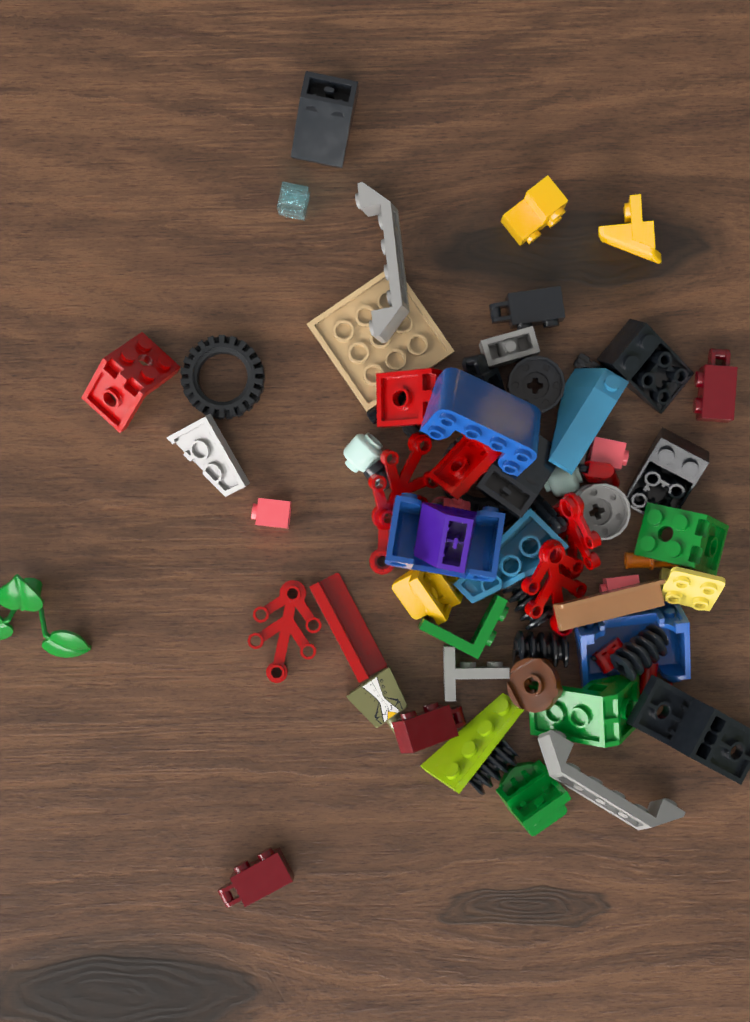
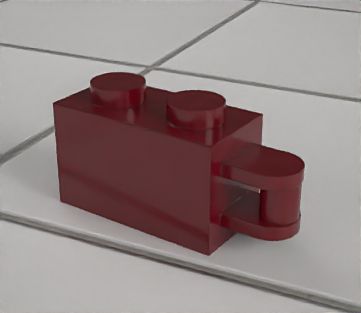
M710 348L708 364H705L699 368V371H696L694 384L695 387H698V396L693 401V413L696 414V421L728 423L734 420L738 367L730 366L731 353L729 349ZM715 359L722 360V366L715 365Z
M432 702L422 706L423 711L416 713L415 710L400 714L401 719L392 722L400 752L415 753L459 736L457 728L467 724L462 706L450 708V705H439L438 702Z
M271 847L267 848L257 855V860L251 863L245 860L233 868L234 872L230 876L231 882L217 890L226 908L242 901L244 907H247L293 882L295 875L280 847L272 850ZM232 888H235L238 893L235 897L230 892Z

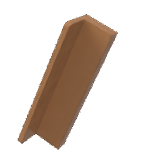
M653 579L553 604L559 631L665 606L660 585L665 584L666 581L665 579Z

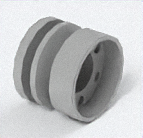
M606 483L582 485L574 492L584 502L583 516L590 531H596L600 535L601 540H611L620 535L627 527L631 516L630 503L625 494L617 487ZM593 507L598 508L595 516H590L589 511L593 510Z

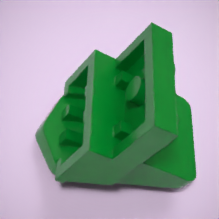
M537 760L535 763L531 761L517 763L516 767L509 765V773H504L499 783V788L496 789L508 810L531 836L539 834L567 813L565 804L571 800L570 795L560 783L549 776L547 767L540 760Z

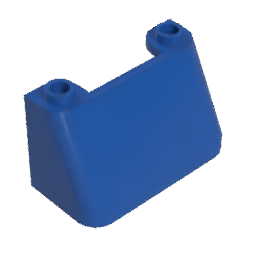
M664 601L665 606L574 628L582 688L591 680L620 675L615 668L604 674L597 663L592 661L590 657L615 637H618L623 644L629 642L633 636H637L648 624L657 625L666 633L669 639V644L666 646L667 655H659L658 671L661 676L673 683L691 679L690 622L681 605L670 604Z

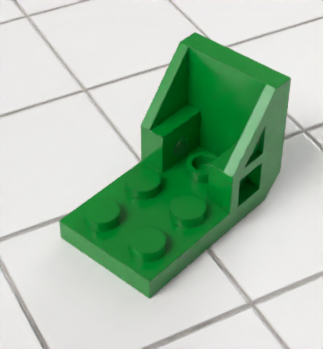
M621 674L591 680L582 689L562 686V695L550 709L537 713L529 712L530 735L539 736V734L549 730H557L565 734L566 739L571 742L603 748L618 746L636 729L627 724L626 721L640 697L639 675L636 674L634 681L628 680ZM532 681V684L529 686L530 690L535 689L537 691L539 683Z

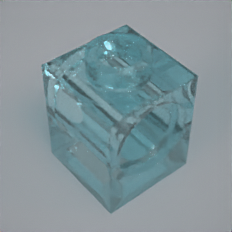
M282 181L277 204L279 215L305 221L310 198L309 187Z

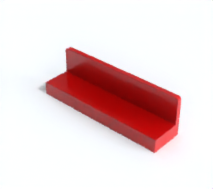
M335 573L310 586L309 588L358 682L360 683L368 679L370 675L385 668L387 664L340 574Z

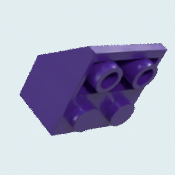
M422 502L413 555L436 568L465 573L470 556L477 512Z

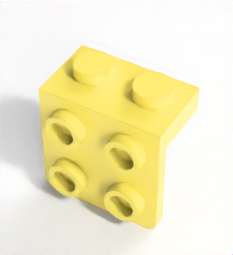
M662 567L659 573V579H665L666 581L665 584L660 585L664 601L709 612L725 587L726 582L723 577L681 567H673L671 569Z

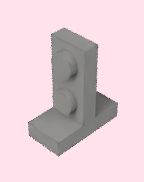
M443 645L444 700L456 701V679H510V668L503 666V661H487V666H476V662L467 661L460 662V667H455V647Z

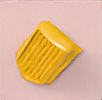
M641 194L630 195L628 203H624L623 207L624 223L629 224L598 227V237L606 244L660 264L662 262L661 253L655 249L654 221L643 222Z
M410 569L396 579L392 585V590L413 619L417 620L428 615L431 618L433 617L438 625L448 620L452 607L460 604L463 598V594L453 585L459 577Z

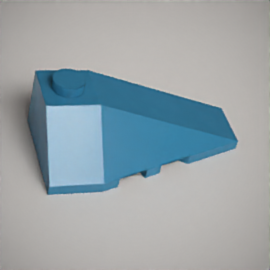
M575 368L565 383L564 394L557 412V423L548 461L572 475L629 382L606 368Z
M530 508L522 518L502 535L496 579L492 582L459 578L453 585L474 604L532 575L540 562L539 550L547 540H558L562 543L565 550L569 546Z

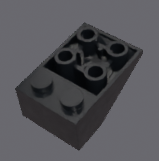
M309 71L305 72L291 158L343 168L359 93L358 81Z
M633 319L627 321L597 358L603 367L627 380L629 383L626 387L659 414L664 412L694 375V372L647 323Z
M662 427L625 494L630 503V508L643 515L647 502L681 509L708 466L710 452Z
M539 435L537 458L518 477L505 473L498 465V457L489 466L488 471L482 476L475 489L516 518H522L556 468V465L548 461L552 443Z

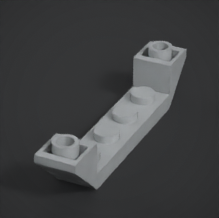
M360 182L357 183L358 193L355 194L357 207L368 217L378 215L380 228L384 232L381 248L387 259V264L384 265V274L386 280L389 281L390 290H387V300L389 306L392 307L371 311L372 320L369 321V329L372 336L381 343H386L410 312L399 213L389 200L365 183Z
M549 730L539 734L538 742L550 777L635 829H648L684 817L685 811L678 808L674 801L667 798L651 801L647 809L642 805L629 802L621 792L606 788L598 778L588 777L580 772L581 769L575 764L566 763L574 743L567 740L565 734L557 730Z

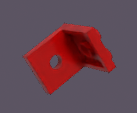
M141 332L102 359L81 398L121 433L127 429L145 397L176 375L181 367ZM139 361H143L147 365L143 366ZM110 393L115 397L116 401L112 399Z
M426 368L376 373L377 427L421 425L436 379L443 370ZM404 391L406 401L400 406L398 397Z
M462 434L463 438L427 474L435 484L457 500L469 491L472 484L481 475L486 473L489 466L502 454V452L494 451L477 440L467 438L464 434Z

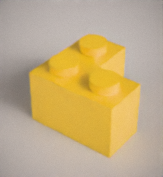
M547 175L526 192L522 201L502 216L501 223L520 246L526 241L528 244H531L541 235L539 232L545 226L551 228L562 219L561 216L566 212L564 208L568 199Z

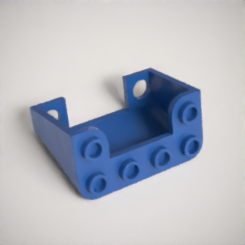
M446 368L436 379L419 431L428 434L432 439L442 440L448 438L456 430L469 439L477 440L489 446L494 451L502 452L498 460L499 467L505 473L518 477L537 458L541 411L535 405L457 368Z
M402 493L401 496L396 495L393 503L385 564L484 582H492L496 579L506 513H500L498 508L488 506L477 511L468 566L465 573L436 568L413 555L422 501L418 500V496L412 493Z

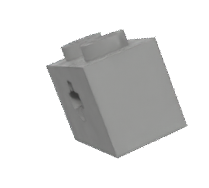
M533 326L481 340L479 344L480 352L486 357L489 368L519 362L525 358L537 356L540 353Z

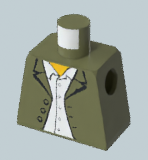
M389 665L346 696L376 728L387 722L394 734L392 722L401 719L400 712L408 707Z

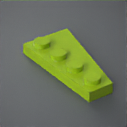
M502 693L458 732L459 736L451 738L420 766L427 773L460 794L524 709L516 707L510 697Z

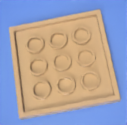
M384 272L307 323V326L366 412L377 406L376 373L433 368L455 352L407 282L410 310L408 315L388 342L381 343L371 335L369 329V321L372 320L371 311L392 307L389 306L387 300V290H390V286Z

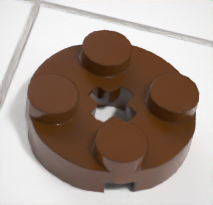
M525 658L518 661L511 668L510 673L512 674L510 682H507V691L516 707L532 713L543 712L550 709L562 695L563 688L560 676L556 668L547 659ZM532 677L539 683L537 691L535 689L530 690L529 688L532 684Z

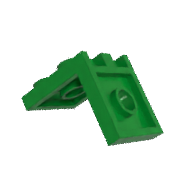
M647 502L634 555L688 567L698 572L716 576L729 525L706 514ZM670 527L673 530V537L669 541L664 542L661 537L662 532Z
M493 595L470 642L423 617L418 628L479 659L485 645L490 647L497 634L493 630L498 621L503 622L509 611V607L506 606L508 600L498 595Z

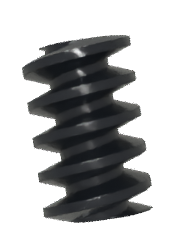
M522 579L504 588L502 592L503 594L512 593L508 602H518L514 611H524L520 621L529 620L530 622L525 629L530 630L553 616H548L552 607L550 605L544 606L542 615L537 619L528 616L525 613V606L529 601L536 600V596L541 589L535 595L527 594L521 589V583L524 580Z
M648 624L637 636H633L629 642H625L622 648H618L614 654H610V661L622 676L630 681H634L636 674L642 675L644 668L649 669L652 666V662L656 663L660 660L659 655H667L666 646L669 644V639L666 633L657 625Z
M518 630L513 641V664L516 657H519L520 660L527 657L545 658L547 660L552 659L554 667H557L559 660H562L564 668H567L569 662V642H567L566 636L561 635L556 640L554 633H549L547 639H545L543 632H539L535 639L532 631H528L524 638L523 632Z
M504 738L501 739L500 745L494 748L469 781L481 795L485 794L483 784L489 788L493 787L491 777L498 781L501 780L499 770L507 774L509 773L507 763L515 767L518 765L515 756L519 757V755Z

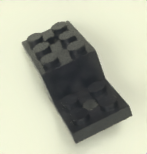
M651 674L626 723L742 785L750 770V728ZM663 705L662 712L657 715L658 708ZM736 745V750L731 755V750Z

